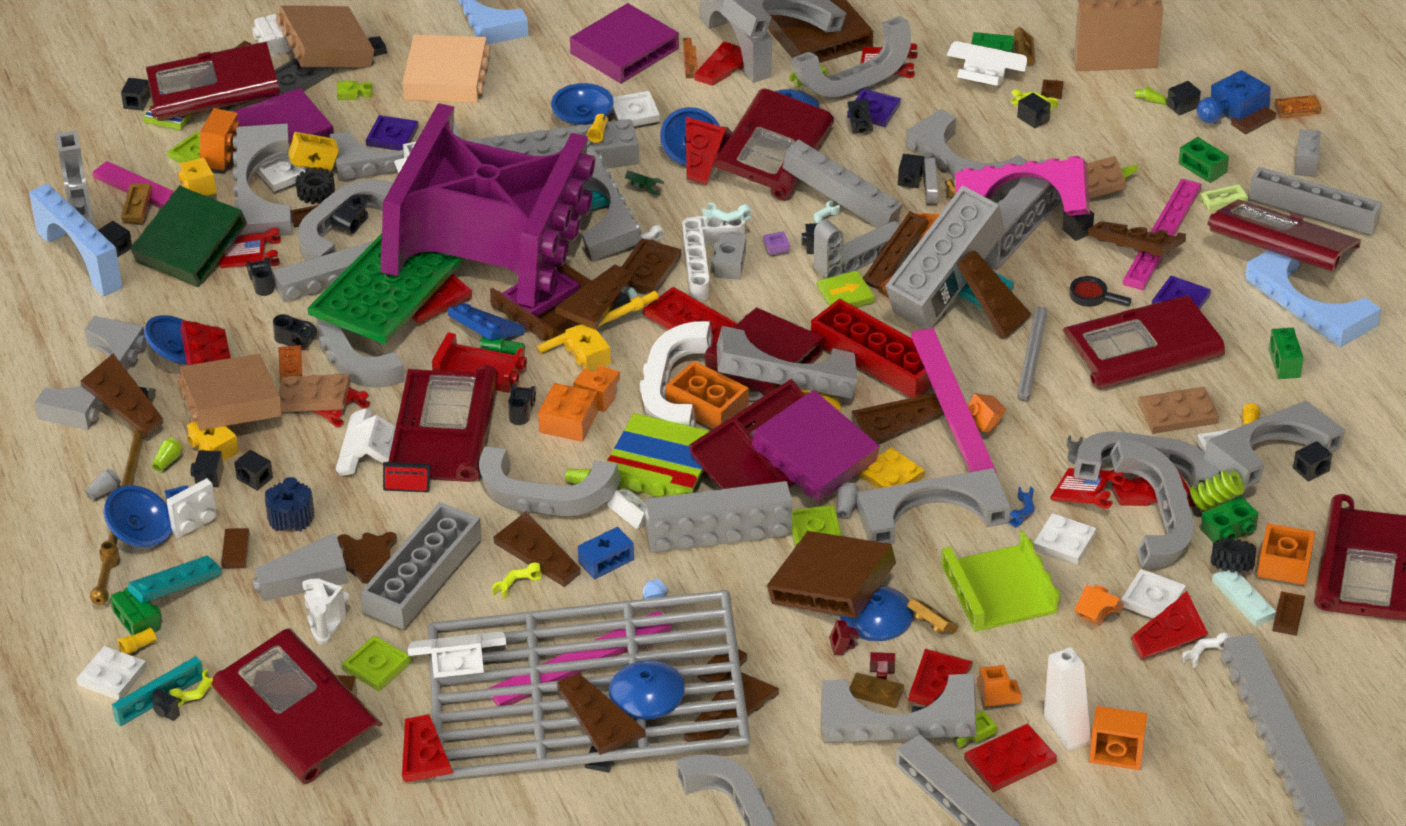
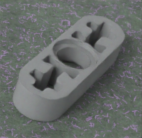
M924 158L923 170L926 204H937L938 187L935 158Z

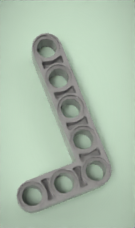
M821 220L814 230V268L825 278H830L856 271L873 263L900 223L898 221L889 222L843 244V232L829 220Z

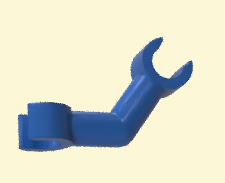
M1031 486L1029 493L1022 492L1021 487L1018 488L1017 497L1020 501H1023L1025 507L1019 511L1014 509L1010 513L1014 518L1008 523L1014 527H1019L1024 518L1035 511L1032 500L1034 489Z

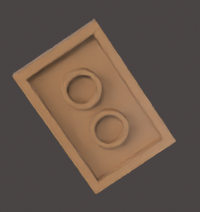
M1116 156L1087 163L1089 199L1127 188Z
M350 375L282 377L278 392L281 412L344 409L351 382Z
M1205 386L1139 397L1138 404L1152 434L1219 423V415Z

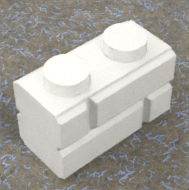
M276 14L268 15L266 18L260 17L255 19V27L252 28L254 39H258V43L267 41L271 56L290 52L291 49L285 36H283L280 27L276 24Z

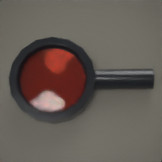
M1093 276L1076 278L1070 284V298L1081 306H1098L1105 300L1128 307L1131 304V298L1107 292L1106 283Z

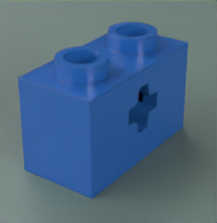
M618 526L578 545V563L594 580L634 560V543Z

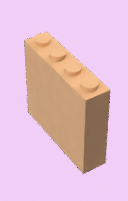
M413 35L403 80L404 100L478 103L479 94H483L485 70L488 68V58L490 57V45H487L486 37Z

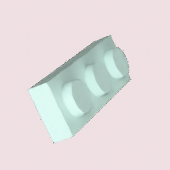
M1231 570L1220 571L1213 575L1212 582L1255 627L1275 619L1276 611L1238 571H1235V573L1230 572Z

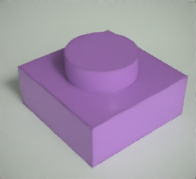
M784 231L763 235V243L769 255L790 251V243Z

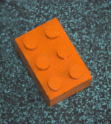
M693 360L666 384V401L673 404H693L696 421L714 429L749 406V388Z

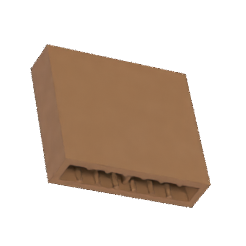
M1078 0L1074 47L1076 71L1158 68L1163 17L1162 1Z
M280 6L279 13L276 15V24L280 27L283 36H285L301 67L371 66L374 49L349 6Z
M261 354L180 367V376H177L178 388L181 389L183 400H186V407L190 411L191 420L197 423L199 430L281 417L280 396Z

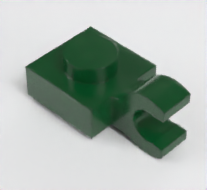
M627 170L625 175L626 179L631 180L630 185L643 188V185H646L652 194H661L654 187L657 183L664 184L663 180L650 178Z

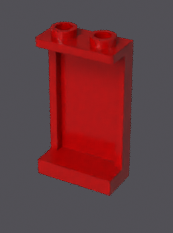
M447 332L432 359V370L476 373V369L480 366H492L498 372L495 390L506 393L511 392L512 384H518L520 373L527 366L524 348L519 347L515 355L460 345L457 344L456 334Z

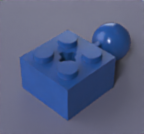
M1240 70L1211 85V97H1206L1198 103L1197 115L1201 121L1209 124L1219 121L1223 114L1231 119L1236 117L1240 120L1266 106L1270 108L1271 87L1247 72Z

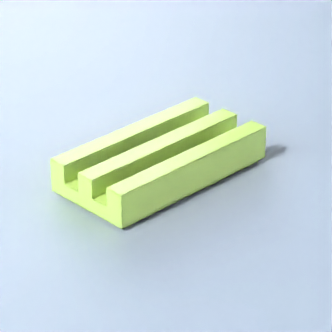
M1239 184L1200 193L1201 202L1203 201L1205 207L1207 206L1208 212L1219 210L1237 199L1248 202V196Z

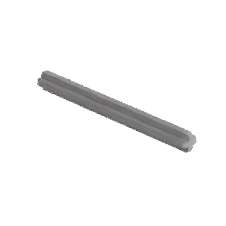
M1038 306L1035 308L1017 398L1019 400L1028 401L1030 399L1047 317V309L1045 307L1041 308Z

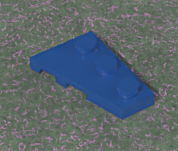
M460 303L458 306H452L448 309V316L489 340L524 335L525 326L479 310L466 303Z

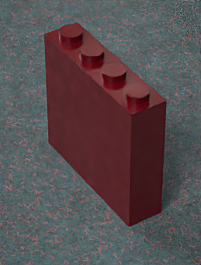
M757 307L732 327L744 330L751 344L762 352L780 360L800 364H813L823 355L824 336ZM718 341L709 347L704 354L705 366L718 372ZM718 372L754 392H760L763 396L780 386V384Z

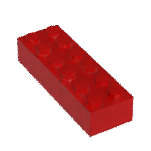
M839 298L811 320V331L824 336V349L832 352V349L854 353L856 367L911 398L918 397L932 387L912 338Z

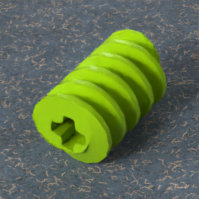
M1225 469L1222 470L1221 476L1215 474L1213 479L1207 478L1205 483H1198V488L1195 486L1190 487L1193 502L1201 512L1217 507L1221 503L1224 504L1229 499H1234L1236 495L1239 496L1245 491L1243 480L1234 469L1230 473Z

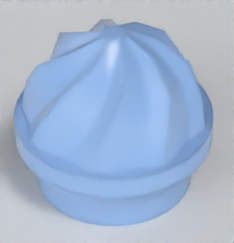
M657 578L646 582V586L643 589L644 599L665 597L668 593L666 586Z

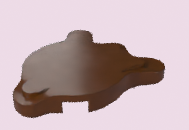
M387 532L381 536L364 533L359 540H355L346 534L339 535L337 539L340 548L343 550L346 570L354 571V575L362 583L368 584L391 558L390 549L397 542L396 533Z

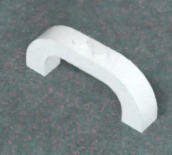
M709 321L690 322L676 326L660 336L652 346L648 363L644 364V380L640 381V392L646 416L695 427L696 417L693 404H673L666 401V384L669 381L671 368L679 358L689 354H705L706 350L711 347L713 335Z

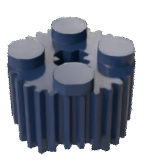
M287 477L283 483L279 482L278 485H273L274 487H270L265 491L267 519H269V525L272 526V529L275 528V531H282V528L284 530H292L294 528L295 531L301 532L302 529H306V526H310V520L314 517L315 512L312 491L307 485H304V483L300 484V481L297 482V479L294 477Z

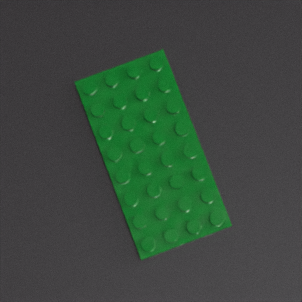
M381 233L308 307V315L386 344L466 258L434 251L420 252L407 258L398 276L382 273Z

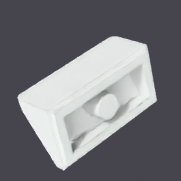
M616 490L607 503L608 507L635 529L645 526V502L630 490Z

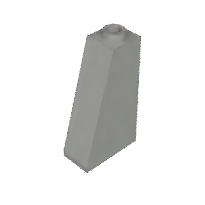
M336 533L255 568L256 578L252 579L255 593L260 592L262 602L313 590L303 589L302 582L309 579L320 578V580L335 585L348 583L346 565Z

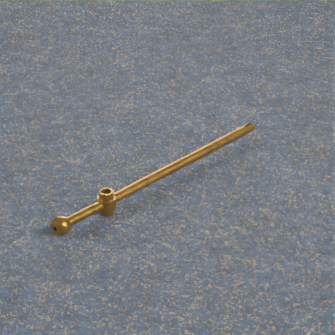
M136 428L121 487L132 484L143 434ZM111 530L108 541L103 542L99 550L100 559L103 563L97 587L93 588L90 592V599L96 605H103L108 601L109 592L106 587L111 568L118 565L120 558L117 547L118 537Z

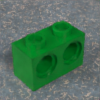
M1196 137L1180 147L1179 164L1205 181L1211 183L1227 173L1229 155L1201 138Z
M1294 327L1271 329L1269 352L1278 379L1301 378L1304 357Z
M1240 496L1203 512L1201 531L1212 542L1216 540L1221 541L1223 538L1226 540L1233 538L1235 540L1246 534H1251L1257 529L1259 513Z

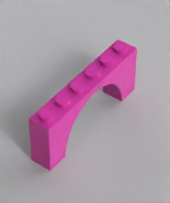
M1070 156L1067 158L1068 160L1061 161L1057 158L1047 159L1044 163L1027 161L1025 165L1017 166L1015 163H1007L1000 168L984 166L982 170L964 168L961 169V172L955 173L956 193L963 185L989 200L1002 185L1011 180L1022 177L1039 178L1049 182L1058 190L1063 201L1064 211L1068 216L1090 214L1087 162L1080 156Z

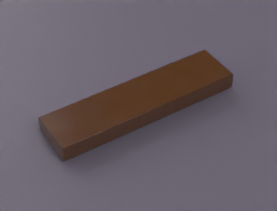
M909 211L864 275L863 280L866 284L881 291L884 289L929 224L928 219Z

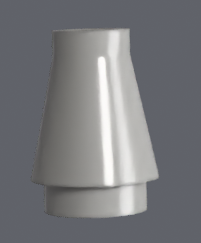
M109 468L106 471L102 470L84 491L88 498L94 501L117 489L121 481L117 474Z
M843 483L838 488L836 512L838 517L842 519L850 517L856 505L857 492H859L857 485Z

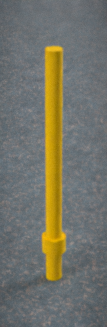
M653 291L642 297L637 296L631 299L629 303L608 312L598 327L633 310L636 312L643 309L644 305L659 299L657 292ZM566 332L537 345L538 352L541 354L563 344L566 339Z

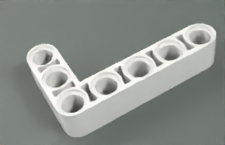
M704 216L688 217L683 220V248L689 295L699 302H704L709 298V273L705 245H714L715 241L719 242L720 233L745 235V220L740 218L726 222L716 217L705 218Z

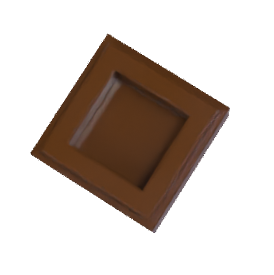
M1043 79L1041 95L1046 98L1062 99L1064 81Z

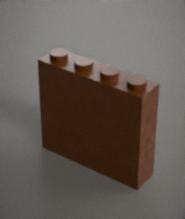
M830 0L846 12L841 31L825 32L809 22L784 15H770L771 21L768 30L791 58L811 52L818 56L819 63L862 51L863 47H873V30L847 0Z
M807 531L767 584L772 604L857 618L896 564L892 544Z

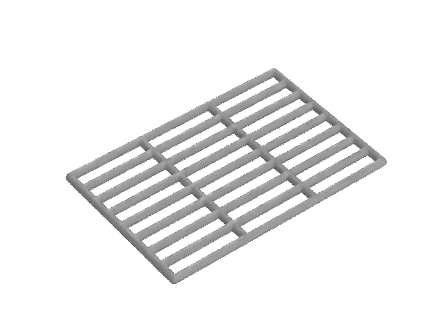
M727 590L432 622L428 625L429 640L438 639V632L526 622V630L503 633L505 634L506 642L527 640L528 648L482 653L483 663L529 658V666L486 670L482 674L434 679L432 654H429L432 721L443 748V741L532 731L535 733V740L445 750L448 760L536 750L537 758L452 768L454 773L437 776L436 779L438 780L747 746L751 742L731 598ZM720 600L722 608L638 618H634L633 610ZM624 611V619L536 629V621ZM724 618V626L636 636L635 628ZM619 629L626 630V637L539 647L537 644L538 638ZM726 636L727 644L639 654L637 648L638 645ZM620 647L628 648V655L539 665V656ZM729 654V662L675 669L682 677L731 672L732 680L684 685V696L734 690L735 699L682 704L662 717L736 709L737 717L646 727V720L632 718L646 732V737L638 740V748L612 750L602 755L594 752L547 758L546 749L592 744L587 734L545 739V730L581 725L575 716L544 720L543 711L569 709V706L564 699L542 701V693L559 691L557 688V682L559 681L541 683L540 674L622 666L642 660L667 661ZM530 675L531 684L441 694L442 685ZM614 675L589 677L586 679L595 687L608 686ZM532 694L531 703L442 712V704L491 699L499 695ZM533 713L534 721L443 731V722ZM739 727L740 736L648 746V737Z

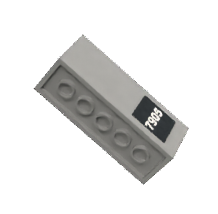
M963 185L885 286L893 312L923 329L933 328L967 283L956 263L967 253L974 250L984 260L1004 234L1005 228L999 204Z

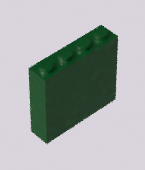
M179 185L175 192L170 195L165 205L159 209L150 224L146 226L140 237L134 241L130 250L136 262L199 287L246 226L247 221L242 210Z

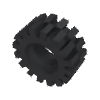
M313 167L310 171L308 168L305 169V173L301 171L300 175L296 177L297 196L301 201L304 200V203L308 204L311 201V204L314 205L315 202L321 204L322 200H325L335 192L333 174L329 173L327 169L323 171V168L316 170V167Z
M1223 538L1221 541L1216 540L1212 546L1211 563L1217 569L1222 568L1223 571L1231 570L1230 572L1235 573V571L1243 573L1244 570L1248 572L1255 567L1256 546L1252 543L1248 544V541L1242 542L1241 539L1233 540V538H1228L1226 540Z

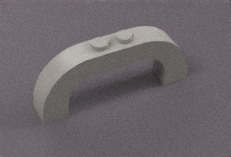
M898 16L882 22L884 33L883 48L875 58L837 74L825 76L821 71L818 56L811 52H806L791 58L794 72L802 84L826 97L852 95L864 87H873L877 82L894 74L904 63L911 44L909 21Z
M77 130L55 134L67 202L97 229L87 189Z
M378 179L352 182L336 190L315 209L311 210L301 221L298 230L300 251L303 259L307 261L336 252L335 244L322 237L334 228L331 224L332 217L349 197L363 195L367 199L365 208H375L383 211V200L393 183Z
M317 318L320 348L326 350L329 363H333L340 374L350 375L352 383L365 387H388L405 382L403 363L395 351L377 357L360 355L353 350L340 327Z
M1116 431L1101 432L1086 438L1079 446L1074 467V478L1097 481L1100 466L1104 463L1112 462L1110 452L1117 440L1128 439L1143 442L1162 452L1174 464L1176 469L1189 480L1191 487L1195 486L1198 488V483H1205L1207 478L1213 479V475L1219 474L1218 469L1204 459L1205 452L1194 445L1175 439Z
M1118 439L1110 452L1115 472L1137 474L1152 485L1167 532L1166 535L1144 536L1137 548L1142 569H1160L1170 566L1180 558L1194 533L1193 512L1188 504L1187 491L1183 487L1178 470L1162 452L1143 442Z
M484 446L479 461L481 477L490 498L503 507L522 512L558 516L585 514L606 503L615 493L621 480L617 463L594 461L590 474L582 482L572 486H557L508 478L506 475L511 463L507 449Z
M708 754L692 755L676 760L677 778L685 795L708 789L721 791L732 799L745 826H775L773 811L770 806H766L762 789H757L752 777L741 765L728 758Z

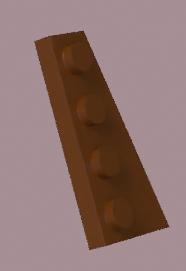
M975 250L967 253L956 263L1000 339L1007 337L1031 315L1029 310Z
M580 673L557 682L560 694L599 755L646 737L643 727Z

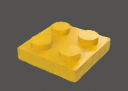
M890 447L877 457L876 462L861 471L858 476L878 489L918 482L925 477V470Z

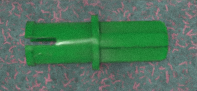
M482 336L480 340V349L515 355L520 347L524 348L525 352V345L523 343L507 341L503 337L501 339L489 340Z

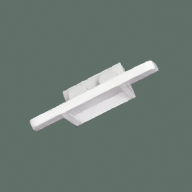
M958 41L951 44L947 56L966 59L964 69H959L957 77L992 85H1002L1007 68L1026 72L1027 58L1024 55Z
M367 408L354 412L350 417L337 462L336 472L338 475L354 474L358 459L365 454L370 455L381 463L388 462L396 426L378 415L370 417L372 411Z
M491 632L414 641L408 646V656L431 653L434 679L484 673L482 648L506 645V638L503 632Z

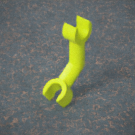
M1020 90L1012 91L1013 96L1017 97L1011 99L1013 105H1018L1020 99L1035 93L1051 103L1050 112H1052V106L1055 108L1058 106L1057 99L1052 97L1046 98L1037 92L1022 93Z
M531 563L527 568L511 570L502 581L493 584V596L502 590V598L505 599L509 595L508 588L516 579L529 578L533 581L540 580L542 578L540 563Z
M206 669L202 673V682L196 690L182 691L175 688L169 691L170 695L177 698L178 706L183 705L185 701L201 699L207 690L212 687L213 677L208 678V669Z

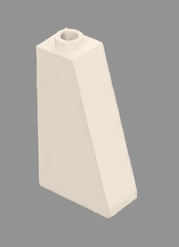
M1072 647L1049 655L1044 719L1068 752L1091 743L1084 663Z

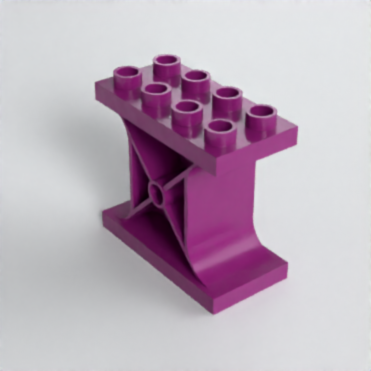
M438 103L383 200L381 272L398 276L407 258L426 251L440 252L508 268L518 275L517 304L534 307L541 291H552L557 274V267L553 266V264L564 266L569 250L568 240L576 241L581 225V215L587 216L592 205L593 191L584 189V180L591 181L596 163V156L587 154L588 136L571 133L561 151L548 156L528 155L466 141L457 137L453 133L455 107Z

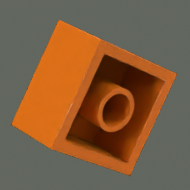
M213 108L200 131V158H205L210 168L225 170L228 163L232 162L233 152L237 151V148L234 149L233 136H237V127L241 126V123L238 122V113Z
M553 383L538 412L539 433L583 442L598 413L597 392Z
M1267 523L1257 577L1306 585L1315 531Z
M1096 706L1089 763L1140 770L1148 713Z

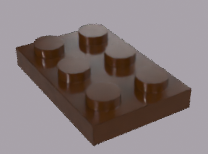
M642 238L621 266L635 272L634 279L628 287L645 293L657 291L682 256L681 249Z

